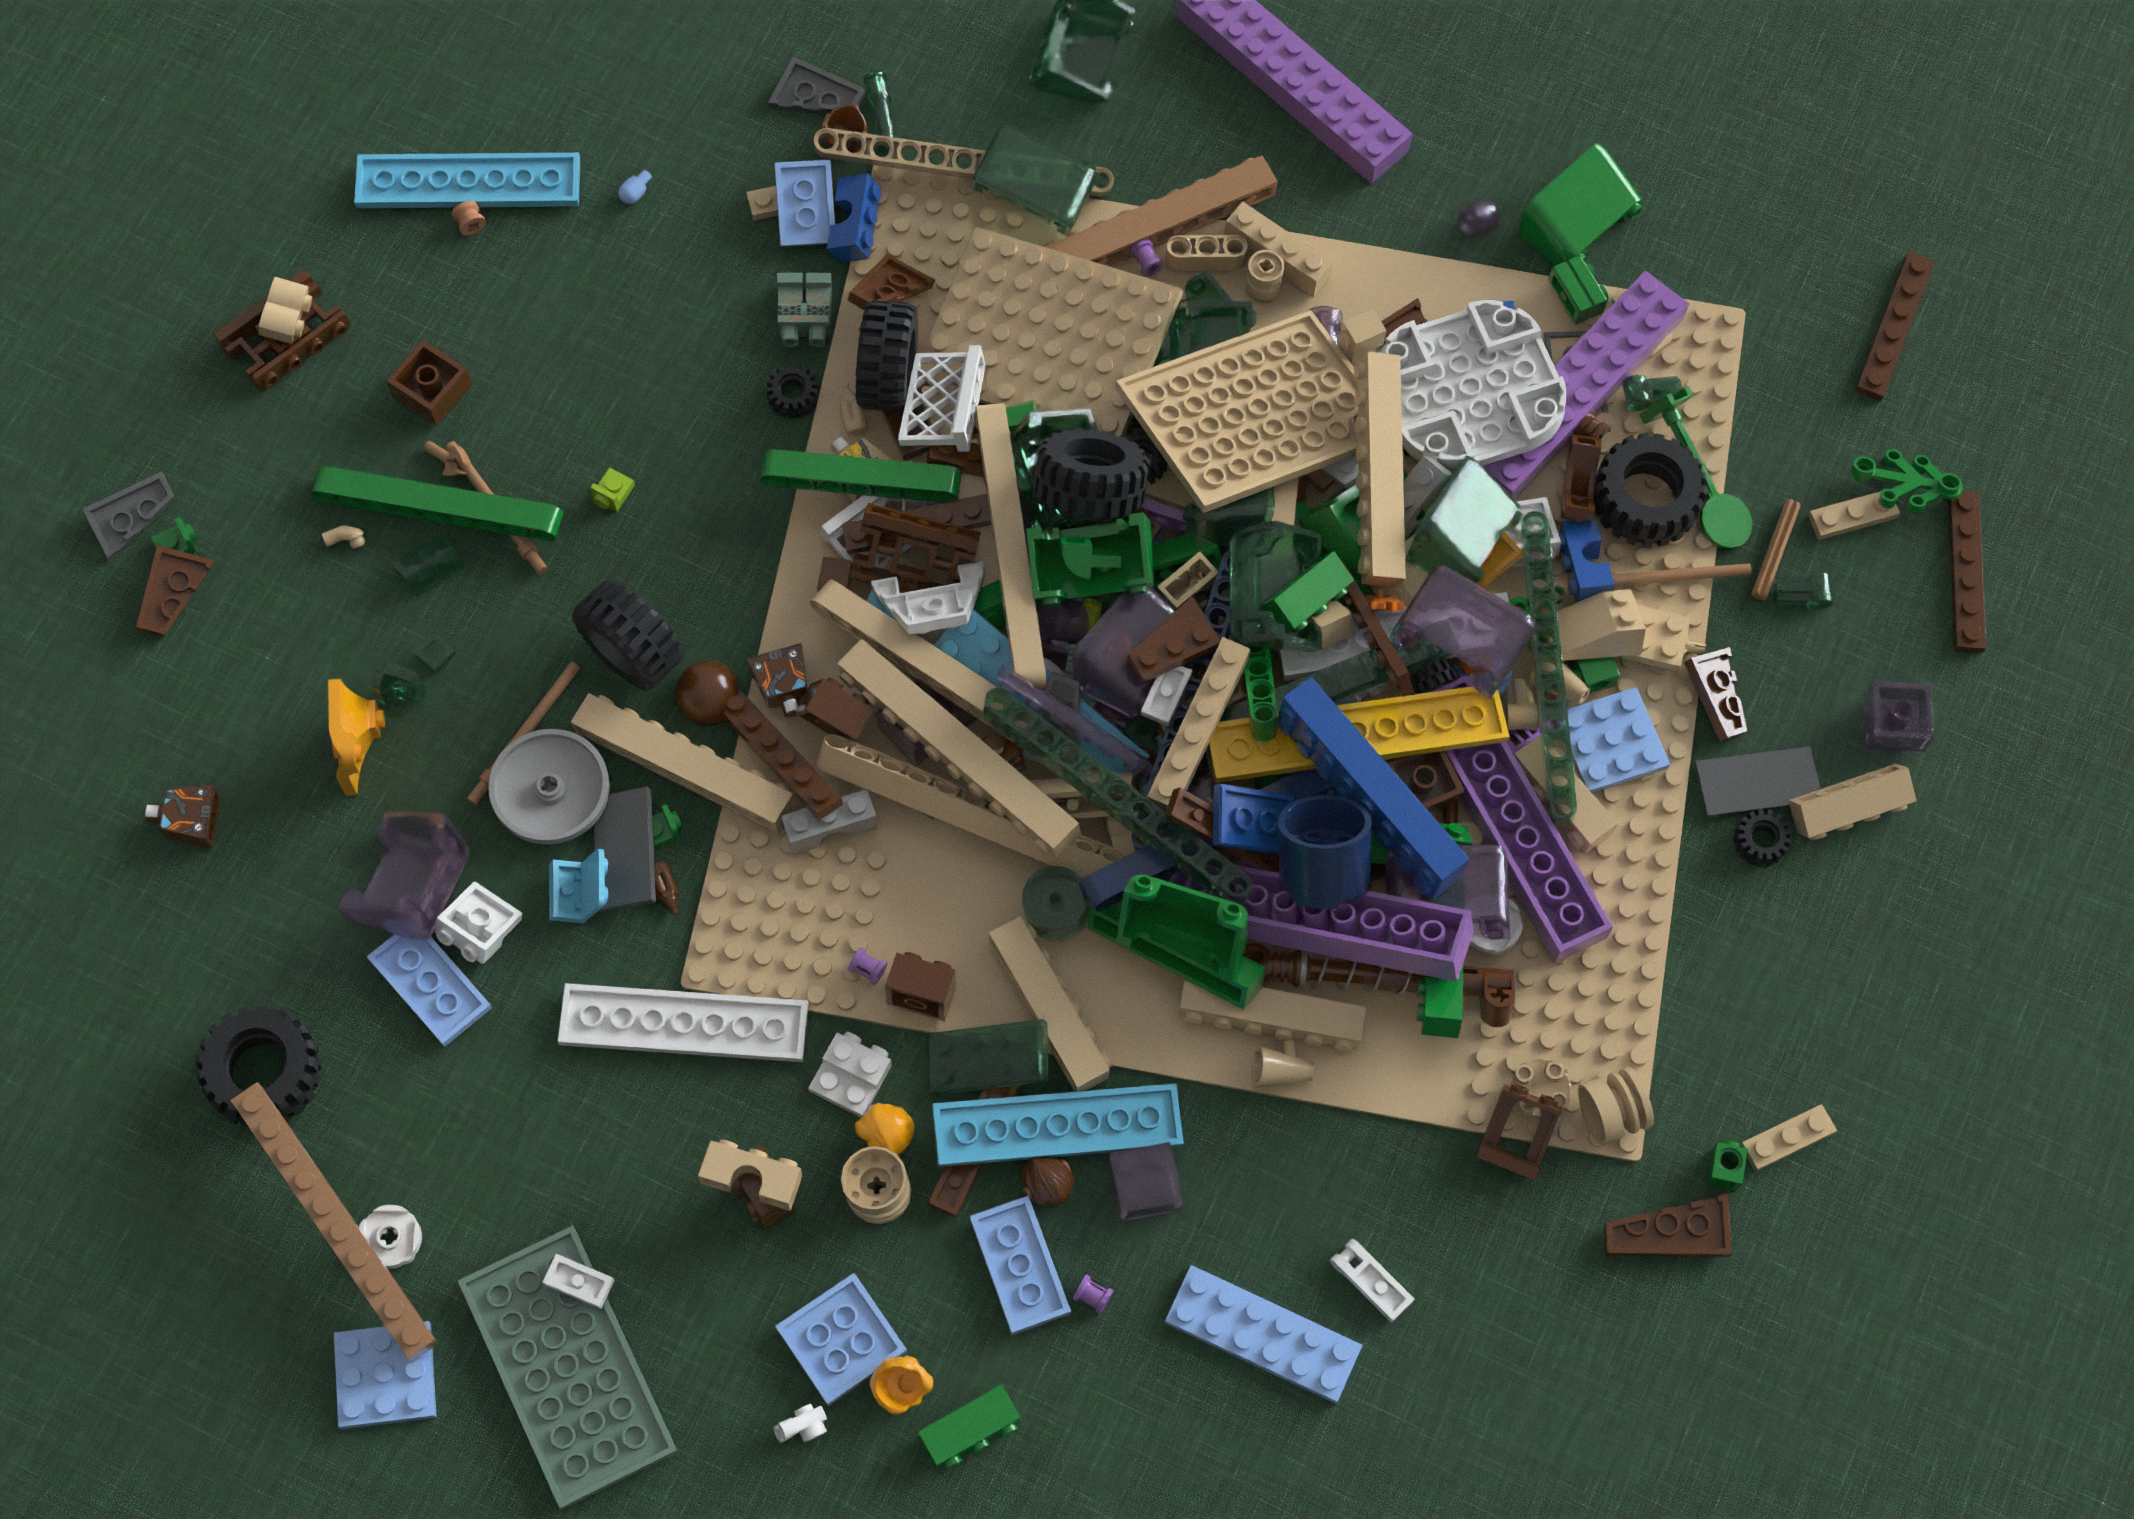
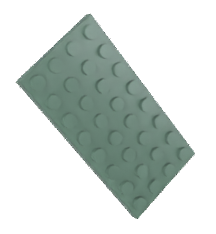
M573 1225L458 1280L560 1510L678 1453L608 1299L606 1298L602 1308L599 1309L549 1288L542 1283L556 1254L593 1269Z

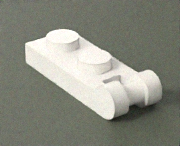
M1350 1239L1345 1244L1346 1249L1340 1254L1336 1253L1330 1259V1263L1392 1323L1415 1299L1356 1240ZM1354 1257L1361 1262L1355 1269L1349 1264Z

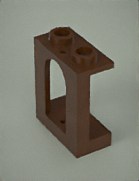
M1512 1083L1511 1086L1504 1084L1478 1149L1477 1158L1535 1180L1557 1120L1561 1116L1562 1107L1557 1105L1558 1100L1550 1096L1541 1094L1539 1098L1529 1094V1089L1522 1085ZM1518 1101L1525 1102L1541 1110V1119L1526 1157L1497 1146L1510 1111Z

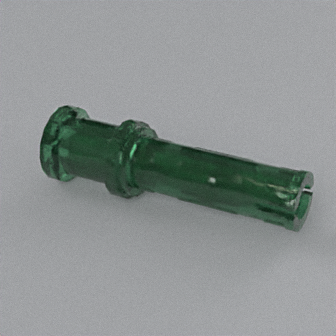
M881 70L871 71L864 75L863 82L868 88L869 96L867 97V102L873 108L878 135L896 138L889 107L892 97L890 92L887 91L886 86L887 74ZM880 145L882 152L889 153V149L886 146Z

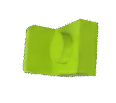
M609 468L599 484L593 483L590 487L593 502L602 509L610 508L617 512L634 488L635 483L631 478Z

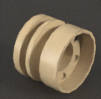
M1624 1067L1618 1073H1609L1607 1084L1599 1077L1579 1084L1578 1099L1580 1108L1589 1130L1599 1144L1606 1145L1622 1139L1624 1128L1629 1133L1635 1134L1640 1129L1646 1130L1653 1126L1654 1115L1648 1093L1638 1074L1631 1067Z
M871 1146L860 1149L850 1156L843 1167L841 1182L849 1206L855 1215L867 1223L874 1224L891 1222L902 1215L910 1203L912 1190L904 1163L898 1155L885 1147ZM877 1185H882L883 1187L880 1189V1194H874Z

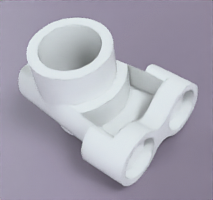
M808 1404L794 1411L795 1418L784 1420L773 1427L775 1436L780 1443L800 1433L803 1442H807L827 1432L823 1424L827 1418L821 1406L813 1409L812 1405Z

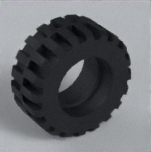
M873 300L865 306L860 326L855 375L856 403L862 409L901 413L905 409L915 355L917 353L918 311L912 304Z
M1075 428L1072 431L1068 429L1061 430L1059 434L1056 432L1051 434L1038 448L1033 487L1040 501L1043 504L1046 503L1050 509L1060 511V514L1072 515L1082 520L1084 518L1092 519V521H1100L1101 519L1112 521L1118 517L1123 519L1128 517L1129 514L1135 513L1144 502L1149 460L1144 450L1140 449L1138 444L1129 442V439L1124 436L1119 437L1115 433L1108 431L1106 433L1100 432L1097 429L1083 430V428Z
M1640 433L1637 439H1634V436L1624 438L1621 444L1616 443L1610 448L1609 453L1605 454L1596 475L1594 486L1595 513L1597 516L1602 515L1600 522L1606 529L1609 527L1613 529V536L1618 539L1622 536L1627 539L1626 543L1631 545L1639 542L1642 543V547L1651 548L1653 543H1657L1661 547L1668 545L1670 539L1676 542L1682 538L1684 532H1689L1693 527L1707 495V487L1705 486L1707 477L1706 473L1701 471L1703 465L1699 458L1693 459V451L1689 447H1681L1679 445L1680 441L1674 438L1671 441L1664 439L1665 435L1656 433L1655 437H1649V433ZM1636 474L1656 476L1670 487L1675 501L1661 507L1641 504L1628 493L1624 480Z
M612 579L601 581L573 609V624L576 625V629L582 635L584 641L589 644L595 654L608 667H611L616 674L623 677L631 685L634 684L636 688L643 690L655 688L682 660V645L677 640L675 633L670 630L669 625L660 618L658 613L645 600L620 582Z
M256 1005L255 1010L251 1011L248 1006L238 1008L239 1014L232 1016L230 1012L222 1017L224 1022L221 1025L217 1026L214 1023L208 1030L211 1034L210 1038H203L199 1046L203 1054H198L196 1057V1065L200 1069L196 1075L199 1084L202 1086V1092L220 1114H223L227 1120L234 1124L240 1122L243 1127L249 1128L231 1102V1099L245 1091L239 1089L232 1080L233 1067L239 1056L254 1045L261 1043L280 1045L287 1055L284 1071L273 1084L264 1088V1090L285 1121L288 1122L287 1116L294 1112L296 1115H299L304 1110L301 1106L304 1101L309 1103L315 1096L312 1091L313 1086L319 1087L321 1077L318 1071L322 1069V1060L318 1056L319 1049L315 1041L298 1018L292 1014L287 1015L283 1009L273 1007L272 1010H269L266 1005Z

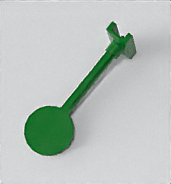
M1686 386L1674 395L1671 393L1667 394L1640 413L1639 416L1644 424L1663 418L1667 427L1670 426L1676 439L1680 441L1679 445L1683 448L1689 447L1693 451V459L1699 458L1703 465L1701 471H1704L1707 477L1705 484L1707 487V501L1704 502L1701 508L1699 520L1702 531L1707 539L1719 548H1738L1750 537L1752 518L1749 510L1741 500L1733 495L1718 493L1681 421L1683 418L1677 408L1694 396L1690 387Z

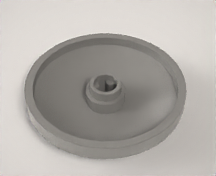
M542 729L517 738L500 753L492 767L488 789L494 812L508 831L528 842L557 844L582 835L596 823L606 807L610 782L602 756L589 741L570 731Z

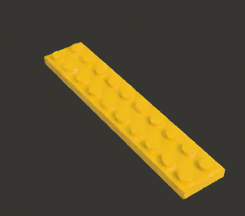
M1496 683L1336 705L1383 759L1508 742L1510 737ZM1249 718L1221 721L1218 723L1208 745L1215 783L1316 769V765L1312 760L1301 755L1297 748V743L1290 735L1286 736L1283 734L1278 724L1275 738L1271 741L1261 742L1252 737Z

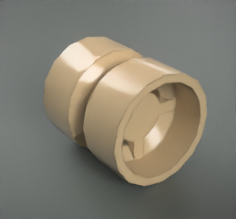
M1260 250L1254 253L1248 261L1246 290L1253 298L1260 301H1268L1279 294L1284 274V261L1278 253L1271 250Z

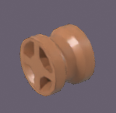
M475 201L462 202L452 210V217L454 221L459 223V230L465 236L480 232L486 225V220L482 214H479V207Z

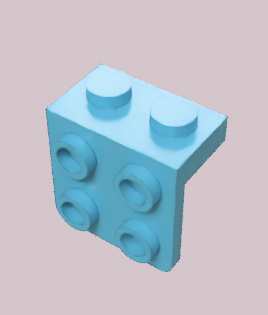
M596 849L582 863L555 859L549 863V920L584 924L607 903L608 888L605 887V875L608 870V860L604 858L603 849Z

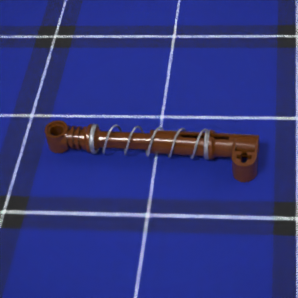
M1256 943L1246 945L1243 956L1266 967L1263 984L1269 978H1272V982H1276V979L1279 978V982H1284V979H1287V983H1291L1294 987L1304 988L1305 983L1308 981L1310 987L1315 989L1321 981L1336 982L1337 987L1341 991H1344L1349 983L1364 984L1369 993H1373L1376 989L1395 991L1399 996L1404 992L1417 993L1418 979H1423V975L1356 961H1335L1332 956L1331 960H1328L1330 956H1326L1325 960L1311 959L1307 955V951L1298 949L1293 953L1289 952L1288 956H1286V952H1281V955H1278V951H1274L1273 955H1271V952L1265 946ZM1463 966V996L1480 998L1481 1019L1491 1027H1503L1510 1022L1515 1000L1513 969ZM1311 980H1318V982L1313 986ZM1339 982H1346L1345 987L1341 988ZM1367 984L1374 985V988L1370 991Z

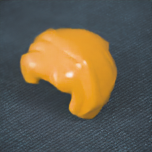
M876 1103L869 1106L868 1111L855 1123L856 1134L867 1142L868 1147H885L898 1156L910 1144L915 1128L912 1118L903 1108L888 1103Z
M908 1355L905 1357H891L884 1359L874 1369L870 1379V1388L874 1398L883 1409L892 1415H900L909 1408L921 1403L922 1397L933 1388V1376L929 1375L914 1357Z

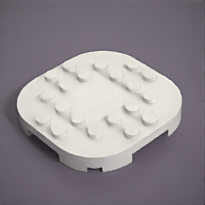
M1495 300L1467 303V310L1416 325L1414 320L1401 325L1386 338L1385 345L1378 352L1400 355L1402 446L1418 462L1423 456L1436 459L1450 472L1471 470L1536 449L1553 437L1563 421L1566 404L1565 381L1563 376L1559 377L1542 341L1540 327L1529 314L1520 308L1516 311L1503 306V302Z

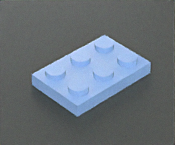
M830 160L776 162L774 167L780 247L827 245L830 226L835 224Z

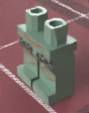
M777 273L779 337H782L783 346L796 347L798 346V337H809L810 346L824 347L826 337H830L833 289L831 273H806V303H804L803 273Z

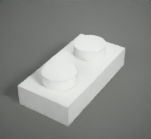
M1180 666L1157 676L1142 707L1141 715L1169 726L1192 676V670Z
M556 1254L542 1283L549 1288L601 1309L615 1280L613 1277Z

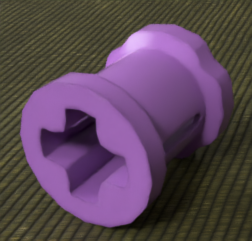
M1151 240L1139 241L1131 247L1129 253L1139 263L1141 267L1140 273L1143 277L1152 276L1163 268L1164 262L1155 254Z
M861 947L852 958L848 971L851 973L856 971L869 979L870 984L875 986L884 974L888 962L884 960L878 961L868 955L866 949Z
M1086 1275L1076 1290L1073 1300L1085 1302L1095 1308L1096 1313L1100 1315L1108 1303L1113 1290L1102 1288L1092 1282L1090 1276Z

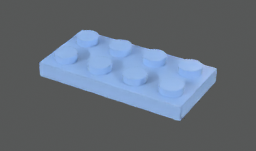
M415 918L367 956L371 964L444 1047L492 1009L491 1004Z
M1029 1196L970 1216L972 1227L1011 1335L1071 1314Z

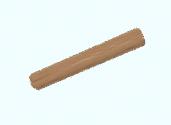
M1787 499L1783 506L1751 593L1752 597L1765 600L1768 596L1800 509L1798 501Z

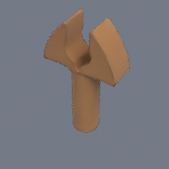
M431 441L425 443L424 450L444 462L445 469L442 475L463 476L467 474L459 470L455 463V460L462 464H470L469 457L461 446H453L449 453Z

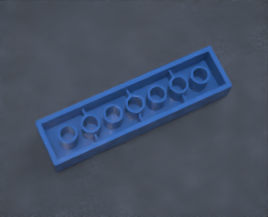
M1310 677L1285 695L1277 717V724L1280 730L1286 736L1290 735L1293 738L1301 755L1307 759L1310 758L1316 765V770L1320 777L1325 781L1329 780L1336 788L1337 796L1351 799L1368 811L1371 817V830L1375 833L1376 841L1382 848H1388L1394 855L1397 866L1402 871H1407L1413 877L1417 889L1423 895L1427 894L1434 900L1459 881L1470 858L1316 681Z

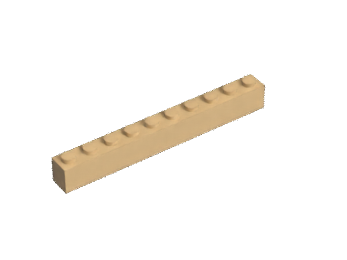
M863 639L837 663L841 673L839 678L845 685L851 689L855 686L862 692L860 695L868 700L870 706L873 707L876 704L883 710L881 713L887 721L893 725L897 722L903 727V733L913 743L919 741L924 745V750L929 757L936 762L940 759L947 765L946 770L955 779L959 780L962 778L969 784L967 786L968 789L977 798L980 799L982 796L990 802V808L998 816H1007L1012 821V827L1020 835L1025 836L1028 834L1035 840L1033 844L1044 855L1050 853L1057 859L1081 834L1079 823Z

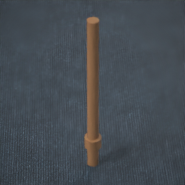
M455 441L446 445L449 453L453 446H458ZM455 460L461 470L467 473L466 477L477 492L493 494L471 463L462 464ZM510 535L518 546L517 551L522 558L528 560L539 575L545 573L548 567L537 554L538 549L534 543L525 537Z
M1747 563L1626 574L1611 573L1615 584L1614 589H1616V586L1751 575V565Z
M574 662L569 663L508 745L535 729L580 670L577 664ZM494 763L489 769H485L478 778L479 783L466 798L474 806L478 804L489 788V777Z

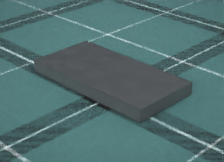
M1810 746L1699 760L1694 763L1706 819L1748 814L1752 811L1756 813L1758 809H1763V812L1768 811V809L1772 811L1790 808V799L1820 790Z
M646 786L609 794L606 807L594 824L595 850L603 849L604 858L608 860V870L605 875L608 900L599 910L601 913L656 902L651 789Z

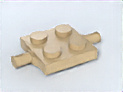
M1637 605L1646 627L1641 655L1622 656L1623 659L1679 672L1686 652L1697 655L1704 654L1706 644L1689 641L1688 629L1691 617Z

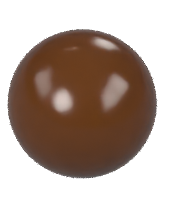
M704 660L690 665L681 673L675 686V700L680 712L689 721L701 726H714L726 721L723 718L722 711L727 708V701L732 696L738 695L741 687L736 675L730 668L720 662Z

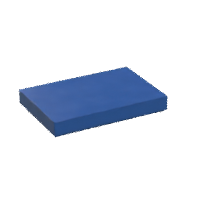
M1225 784L1214 785L1213 846L1278 855V818L1282 810L1294 802V796Z

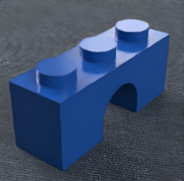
M868 173L841 177L838 180L835 202L849 217L842 223L830 226L827 250L839 263L865 260L870 257L871 247L874 242L873 233L875 223L877 222V208L881 198V188Z
M1593 518V521L1585 520V522L1563 521L1559 534L1561 540L1560 551L1563 554L1562 570L1564 573H1568L1569 595H1574L1575 602L1577 603L1603 591H1614L1615 584L1609 563H1593L1588 561L1599 559L1602 538L1596 518Z

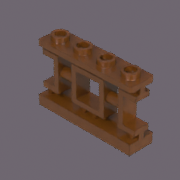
M305 268L288 280L308 286V295L312 296L309 312H303L300 319L304 321L301 337L295 336L293 344L285 342L279 346L274 339L259 335L258 326L268 295L214 333L219 348L226 355L228 354L232 360L244 352L254 363L253 366L246 370L250 381L254 382L260 392L276 385L280 378L288 372L298 369L303 361L312 355L320 353L325 345L335 338L342 337L347 329L350 328L347 315L337 305L325 313L314 301L322 295L320 286L313 281L312 276ZM317 316L323 324L311 332L306 323ZM258 333L263 341L251 348L245 341ZM272 349L278 357L266 365L260 357Z
M868 503L860 532L874 535L870 555L855 553L849 576L864 584H871V581L897 577L899 591L910 592L944 586L943 584L930 581L932 570L936 568L950 572L947 585L960 583V579L955 578L959 558L974 561L981 532ZM883 528L899 532L896 546L879 542ZM903 543L931 550L926 571L898 564ZM939 543L956 547L953 561L936 556ZM876 553L893 557L890 571L873 566Z

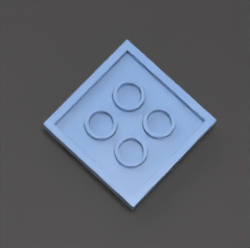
M1637 687L1554 714V720L1579 779L1591 793L1666 770L1670 766Z
M855 1273L775 1326L828 1406L872 1377L874 1369L884 1359L901 1357L907 1353V1349Z
M429 1321L424 1322L431 1331V1323ZM386 1326L334 1333L338 1427L340 1429L437 1418L432 1348L411 1362L407 1359Z

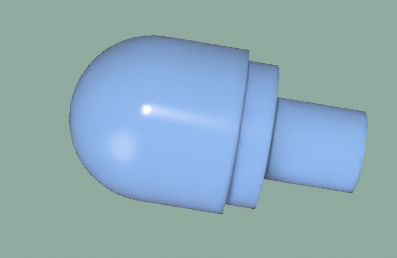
M643 170L637 177L634 175L631 178L629 177L619 188L620 200L625 204L636 203L645 194L647 189L645 184L652 178L651 174Z

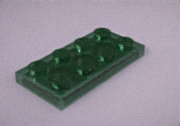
M1044 1019L929 1033V1092L933 1095L1048 1082V1025Z

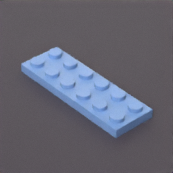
M1192 1265L1165 1320V1324L1335 1404H1337L1362 1348V1344Z

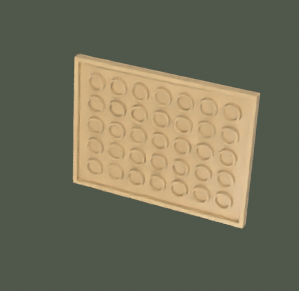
M976 227L923 353L968 352L969 345H981L986 367L979 402L987 405L1005 403V407L1034 400L1039 417L1043 423L1065 430L1068 429L1069 431L1075 428H1083V430L1097 429L1100 432L1106 433L1108 431L1115 433L1116 436L1120 437L1125 435L1133 413L1116 391V380L1153 367L1183 291L1181 288ZM964 362L953 363L948 368L955 372L963 366ZM922 363L921 369L926 373L935 367L936 364ZM942 371L932 379L939 383L948 375Z
M1311 310L1116 380V391L1202 513L1356 455L1358 434L1355 432V422L1358 417V406L1354 402L1357 390V378L1354 377V367Z

